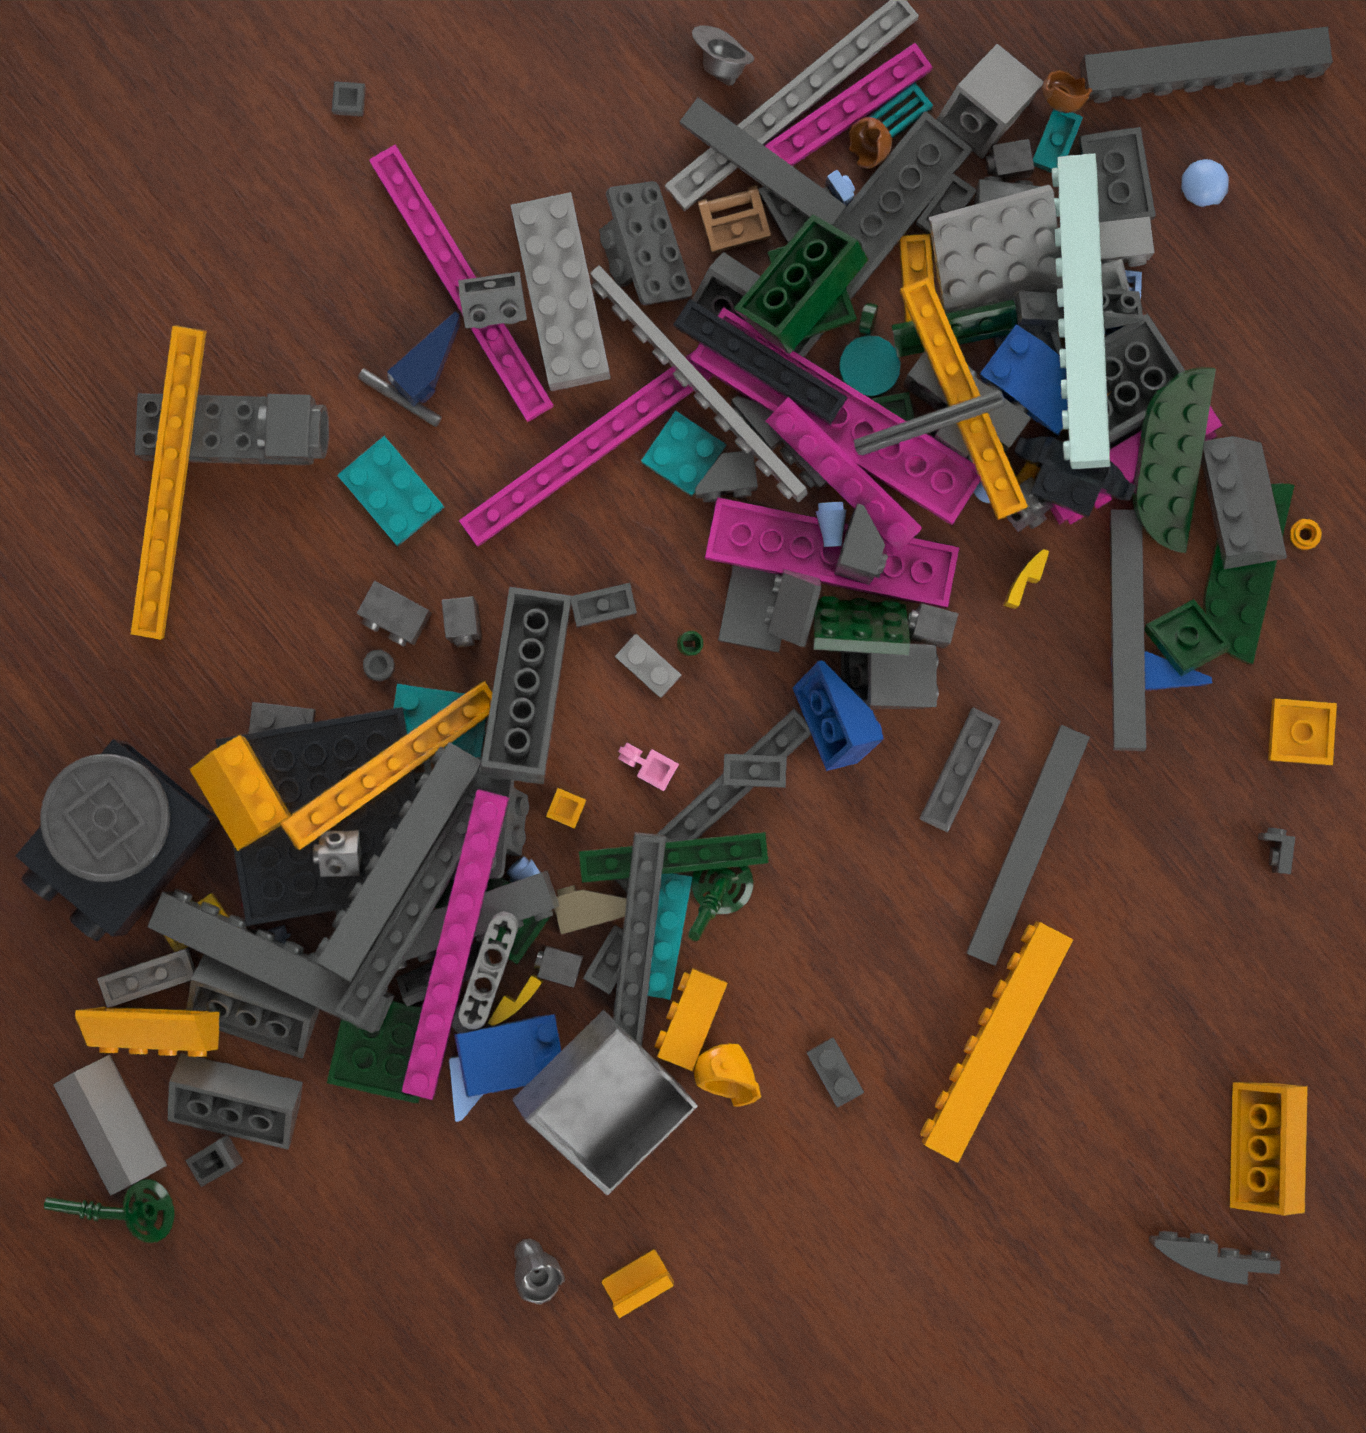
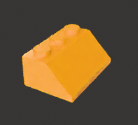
M241 735L213 750L190 768L191 773L237 851L281 826L280 823L291 816L248 741Z

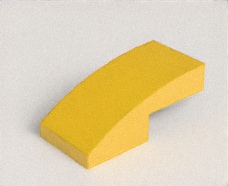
M1043 549L1024 566L1014 580L1003 606L1012 609L1019 607L1026 582L1036 584L1040 581L1049 554L1048 550Z
M531 975L517 1000L505 995L488 1023L494 1026L512 1016L534 995L543 980L535 975Z

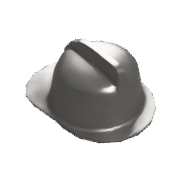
M701 25L693 29L692 38L703 49L705 71L727 86L733 85L736 78L743 72L745 65L754 61L753 55L745 50L728 33L711 26Z

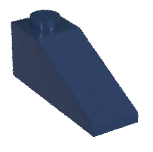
M456 311L387 371L388 381L413 407L419 401L425 403L435 393L434 388L438 383L460 327V315Z

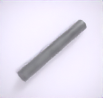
M365 368L360 372L358 379L434 427H437L442 417L419 402L413 407L389 383Z

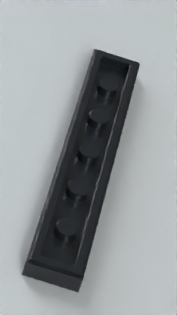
M689 299L673 324V327L784 397H789L795 404L829 425L832 424L847 401L845 395Z

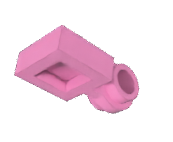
M626 743L624 748L620 747L618 751L621 753L618 757L619 760L632 767H635L636 763L642 765L637 777L662 791L667 787L679 765L652 749L646 759L640 757L643 751L629 743Z

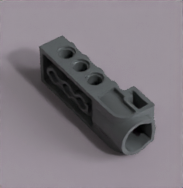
M138 393L135 455L144 461H154L163 394ZM267 394V397L198 395L188 462L274 465L314 464V459H324L327 455L329 417L326 405H316V400L311 395Z

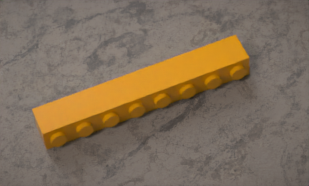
M1036 921L1034 926L1029 924L1021 938L1024 945L1020 953L1014 952L1007 965V969L1010 972L1005 981L1000 980L992 994L996 999L991 1009L986 1007L978 1021L981 1028L977 1036L971 1035L964 1048V1052L967 1055L962 1065L957 1063L949 1077V1080L953 1082L948 1092H941L935 1104V1108L938 1111L934 1119L928 1118L921 1130L920 1135L924 1137L922 1143L925 1146L957 1163L965 1151L1073 942L1072 938L1041 922Z

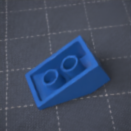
M1015 325L981 371V382L984 384L989 382L998 387L1003 392V397L1010 403L1012 401L1020 403L1028 410V416L1056 435H1059L1063 429L1062 410H1068V398L1062 399L1061 380L1067 379L1066 368H1061L1060 355L1043 341L1020 326Z
M824 661L817 662L793 687L826 771L857 764L884 739L881 725L876 720L873 711Z
M555 1015L536 1016L455 1035L466 1097L526 1086L561 1052Z

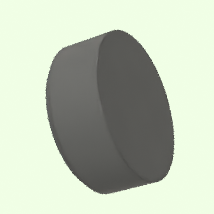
M383 650L369 652L363 661L365 674L375 681L387 680L395 669L392 656Z

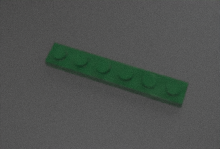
M766 833L665 842L662 874L769 863ZM633 846L579 851L582 883L629 878Z

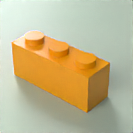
M692 968L690 974L684 972L678 986V990L683 991L678 1003L672 1001L666 1019L671 1020L667 1032L660 1031L654 1048L659 1049L657 1057L688 1070H693L728 984L726 981Z

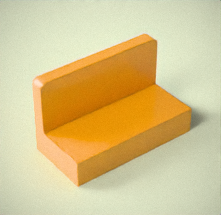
M653 1249L604 1278L602 1284L613 1302V1309L617 1316L621 1318L673 1287L674 1280L657 1251Z

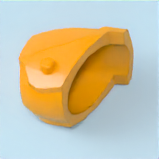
M728 1043L718 1045L702 1053L697 1058L696 1065L694 1066V1077L699 1088L716 1095L731 1098L733 1106L736 1107L754 1103L761 1098L759 1084L755 1080L749 1059L739 1044Z

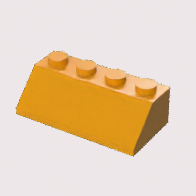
M98 1007L75 1011L76 1020L87 1046L99 1047L100 1053H118L119 1048H129L128 1054H148V1049H158V1055L173 1056L177 1055V1050L188 1051L187 1056L206 1057L207 1051L218 1049L219 1011Z
M1233 1082L1230 1208L1278 1215L1305 1213L1307 1086Z

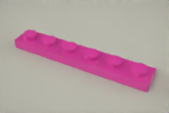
M914 43L766 144L765 147L791 166H794L851 127L854 123L905 90L912 83L930 73L933 67L917 44Z
M789 397L766 420L854 508H856L857 504L864 505L877 531L898 551L922 529L892 497Z

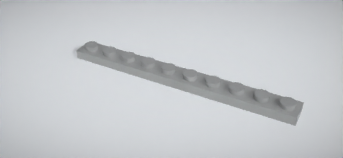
M889 0L737 126L765 146L917 21L919 15L906 0ZM710 147L665 184V189L680 207L686 211L738 167Z
M598 265L590 273L594 282L591 285L593 290L603 300L608 297L612 301L614 306L611 308L623 322L628 319L635 326L632 329L633 333L642 343H645L647 340L655 348L652 353L664 366L669 363L676 370L673 373L674 377L684 388L689 385L696 392L693 397L705 410L710 407L717 415L714 417L717 424L725 432L730 429L738 437L734 441L745 454H748L750 451L758 459L755 463L757 467L767 477L772 474L779 483L776 486L787 499L793 497L797 502H800L807 495L806 487L602 267Z

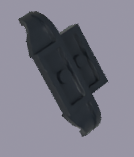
M1040 436L1026 439L1020 437L1014 451L1021 459L1040 467L1030 492L1031 495L1086 518L1090 516L1099 492L1120 500H1130L1136 485L1130 483L1124 477L1122 471L1111 461L1110 467L1072 469L1070 460H1064V443L1058 441L1055 437Z

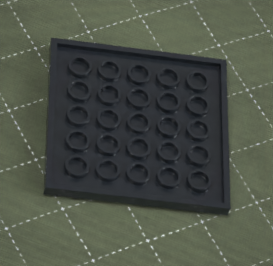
M399 707L243 734L241 736L245 737L289 813L292 815L408 733L404 709ZM237 736L216 739L217 748ZM414 769L327 830L359 831L361 847L359 876L321 877L320 865L314 864L313 847L319 844L320 836L298 850L282 826H279L237 851L233 844L246 926L349 908L353 901L348 898L358 882L364 884L369 876V873L365 871L374 855L380 857L386 848L382 844L386 834L391 827L396 830L403 820L398 817L407 800L413 803L418 795V792L414 790L416 787Z

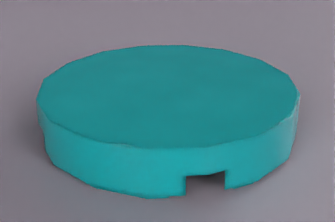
M866 335L853 340L846 346L840 358L839 371L842 382L866 397H875L885 394L894 386L900 374L901 362L897 358L895 348L889 341L879 336Z

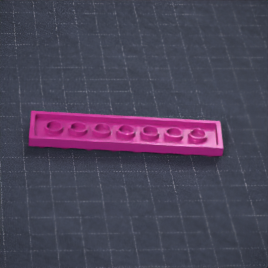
M717 497L705 559L782 575L783 569L820 578L822 584L947 609L959 547L912 538L898 551L880 534L885 543L883 554L888 555L883 573L880 574L879 578L874 577L870 585L834 574L842 546L824 547L817 518ZM844 524L842 545L848 529V524Z

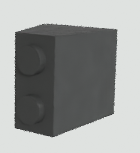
M910 644L909 655L841 651V679L870 709H924L937 707L939 689L937 686L936 669L939 659L936 654V645Z

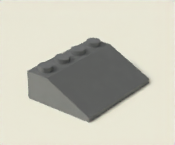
M1148 313L1143 316L1141 322L1126 325L1105 337L1107 394L1111 392L1107 396L1109 449L1142 430L1147 407L1155 393L1176 377L1175 375L1185 371Z

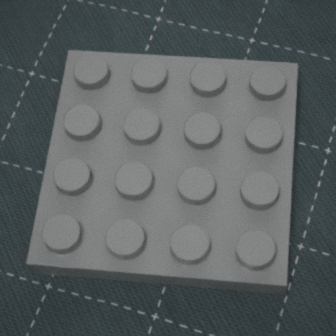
M1050 185L929 217L940 296L945 314L1014 300L1015 303V296L1018 291L1057 293L1058 288H1063V277H1057L1056 258H1061L1060 247L1055 246V229L1058 226L1054 192Z

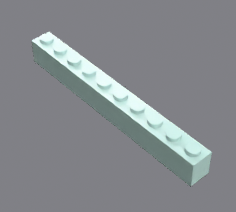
M1096 154L1057 157L1058 168H1052L1053 187H1059V198H1054L1056 217H1060V228L1055 229V246L1061 247L1062 258H1056L1057 277H1063V288L1057 289L1058 308L1064 307V319H1058L1059 338L1065 337L1066 348L1060 349L1061 368H1066L1067 379L1061 380L1062 399L1068 398V410H1062L1063 429H1069V441H1064V460H1070L1072 469L1110 467Z

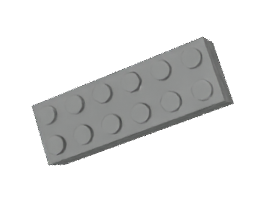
M571 192L511 205L550 391L610 379L608 362Z

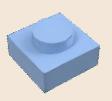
M838 169L829 174L826 179V186L836 199L848 206L854 198L853 192L855 188L847 175L842 177Z

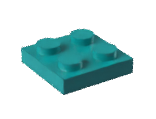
M675 410L642 458L641 463L692 497L695 493V488L726 448V444Z

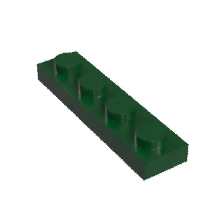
M1014 300L946 314L959 345L1009 335L1015 325H1018ZM913 321L892 325L897 358L925 352Z

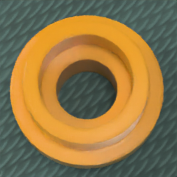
M1301 519L1291 527L1290 540L1295 547L1301 550L1312 549L1321 540V529L1315 521ZM1302 529L1309 532L1308 540H1303L1300 537Z

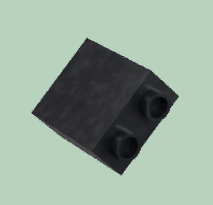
M112 739L101 754L123 756L140 763L153 773L166 793L170 808V827L166 841L157 857L139 873L122 880L107 882L87 880L72 874L55 860L45 844L41 826L15 856L29 867L21 877L24 884L47 901H52L58 892L77 907L69 917V920L80 931L95 941H99L106 932L112 937L126 935L220 822L214 813L126 741Z

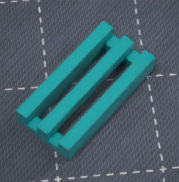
M915 82L869 116L878 120L911 94L915 93L917 97L883 122L886 128H888L919 103H923L922 107L889 131L892 139L916 122L925 111L929 112L933 108V104Z

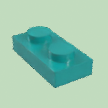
M1054 109L1052 110L1033 157L1035 167L1052 173V168H1058L1057 157L1068 156L1083 116L1073 112L1062 113Z

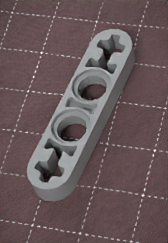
M503 911L493 916L482 943L459 1010V1020L468 1029H478L484 1025L494 1001L518 931V921L509 912ZM502 920L507 921L508 928L512 929V931L507 930L505 932L502 942L495 941L499 933V927L495 924H501ZM491 948L499 950L502 954V961L497 964L489 963L485 958V952ZM481 977L488 978L492 982V990L486 993L478 991L475 981ZM475 1000H481L478 1014L481 1016L471 1020L469 1018L470 1013L466 1012V1010L471 1011Z

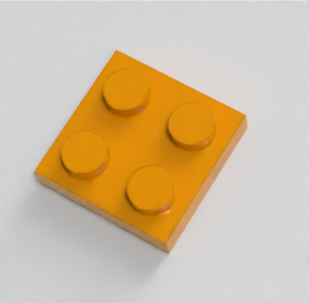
M1272 699L1268 761L1333 765L1337 703Z

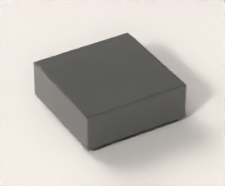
M334 81L332 113L335 115L363 117L365 84Z

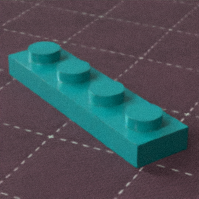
M674 873L662 874L648 996L671 999L692 882L691 876Z

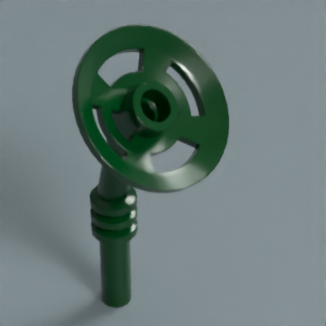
M748 865L738 866L742 870L738 875H735L733 871L727 868L710 869L705 876L704 883H699L703 870L693 872L692 891L700 906L698 908L699 915L688 932V937L691 940L698 941L709 921L714 919L716 914L733 913L747 903L753 891V876ZM716 871L718 875L714 878L713 883H709L710 876ZM732 883H736L735 891L729 895L727 891L731 889ZM741 883H745V891L742 897L736 903H733L732 899L739 893ZM708 891L710 892L709 895L703 897V894H705Z
M150 1179L140 1180L131 1185L125 1194L123 1208L102 1206L99 1202L95 1205L93 1201H90L88 1204L87 1200H83L80 1203L46 1197L44 1203V1210L79 1215L80 1219H84L86 1216L87 1220L93 1218L96 1222L99 1219L123 1220L130 1232L137 1239L145 1243H154L164 1239L171 1231L174 1222V1206L169 1193L160 1183ZM143 1190H150L158 1197V1200L148 1193H143ZM133 1195L135 1200L133 1201L131 1208H129L130 1199ZM163 1210V1220L158 1230L154 1226L158 1216L157 1211ZM138 1230L146 1231L148 1235L142 1234Z

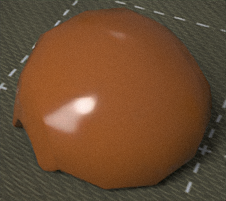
M1061 70L1051 72L1042 86L1043 96L1049 106L1062 113L1078 111L1086 103L1092 92V88L1086 90L1084 78L1075 79L1071 74Z
M865 117L852 125L849 132L851 144L849 151L858 155L857 165L870 169L883 162L892 149V137L886 126L880 120L873 117Z

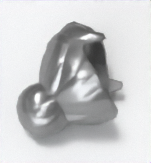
M530 1238L523 1239L517 1244L514 1252L517 1261L514 1277L516 1288L521 1299L541 1305L544 1302L550 1301L557 1293L559 1285H562L565 1281V1276L558 1261L547 1252H544L539 1242Z

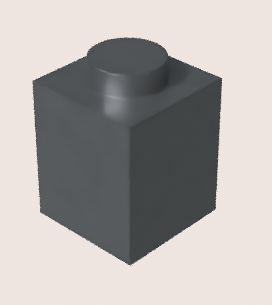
M1029 139L993 145L989 156L985 158L988 175L993 174V177H999L1003 179V182L1028 178L1034 171Z
M546 946L545 952L539 950L534 969L539 970L537 976L539 978L574 987L583 956Z

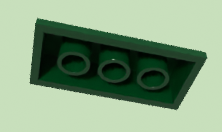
M812 214L738 302L734 310L769 342L786 353L791 354L869 259L855 238Z

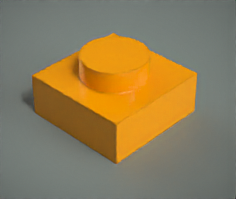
M557 788L546 817L575 828L587 800Z

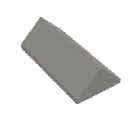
M110 1055L53 1084L110 1196L167 1166Z

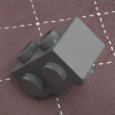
M520 272L458 280L465 329L473 327L485 328L488 325L502 323L514 324L518 321L527 320Z

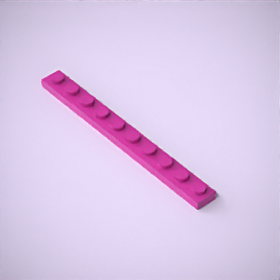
M393 145L369 161L463 315L458 280L476 277L397 146ZM504 323L488 325L485 328H470L527 422L554 407Z
M695 350L685 357L689 362ZM690 362L707 381L714 377ZM671 367L467 514L459 522L477 547H479L694 390L689 385L684 388L674 377L673 373L676 370Z
M482 790L476 792L402 1092L430 1100L435 1095L509 801L508 797Z

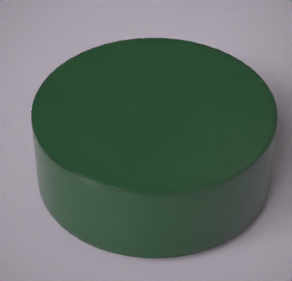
M872 303L865 304L859 324L860 333L872 334L877 318L878 305Z

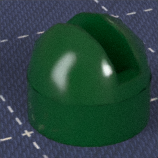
M696 631L684 632L677 639V648L685 656L697 655L701 652L704 645L702 636ZM695 641V647H684L683 642Z

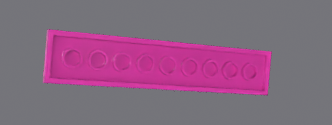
M723 307L718 317L847 397V401L831 425L802 407L800 408L864 471L953 525L981 481L971 461L927 434L865 455H858L854 446L855 439L906 421L796 352L786 353L764 338L748 322ZM699 344L690 358V362L772 413L787 399Z

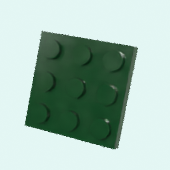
M833 596L818 598L813 616L814 649L909 655L910 638L906 604H900L895 600L869 602V600L864 598H854L852 600H839Z
M392 1000L380 1030L373 1033L360 1029L350 1022L341 1019L327 1083L418 1104L420 1097L402 1092L423 1007L416 1005L407 1007L405 1003Z

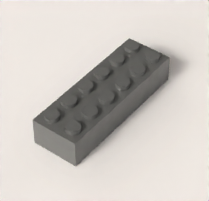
M509 587L482 756V776L544 784L571 609L570 595Z

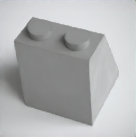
M996 44L957 85L936 120L973 149L972 151L983 159L992 146L999 141L1031 103L1042 87L1043 81L1010 53Z

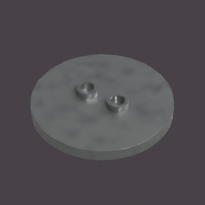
M112 754L92 755L73 762L54 778L42 802L41 830L48 850L66 870L87 880L101 882L117 881L139 873L157 857L168 835L170 808L162 785L146 767L123 756Z

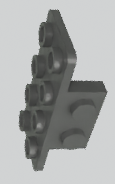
M651 181L610 187L606 191V197L613 219L599 229L601 244L608 258L610 273L614 277L615 283L619 287H624L634 282L639 301L642 305L690 297L692 295V288L659 185Z
M480 767L465 794L475 799L476 792L482 790L509 798L489 879H500L504 874L506 854L522 856V846L526 840L524 830L525 819L529 811L528 795L513 787L514 780L482 776Z

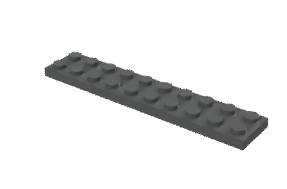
M926 111L849 203L833 225L855 238L869 259L846 287L850 300L973 150ZM824 332L803 339L793 351L805 357Z

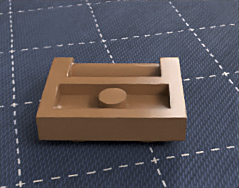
M757 185L747 187V191L710 201L702 199L697 201L712 254L771 238ZM751 202L753 209L712 219L711 213Z

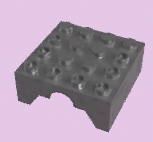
M604 1010L512 1099L524 1119L606 1195L616 1188L698 1107L683 1086Z

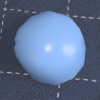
M1204 159L1190 164L1182 175L1181 190L1186 199L1197 206L1205 207L1219 204L1228 192L1229 176L1224 167L1213 160Z

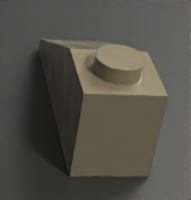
M575 885L557 890L558 896L556 897L560 906L554 908L561 934L625 917L627 898L584 889L576 891Z

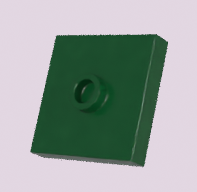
M1195 599L1151 621L1144 628L1145 633L1181 677L1229 651L1232 646Z

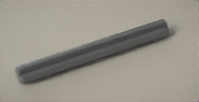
M996 390L854 440L855 450L858 455H865L1005 406L1003 394L1001 391Z

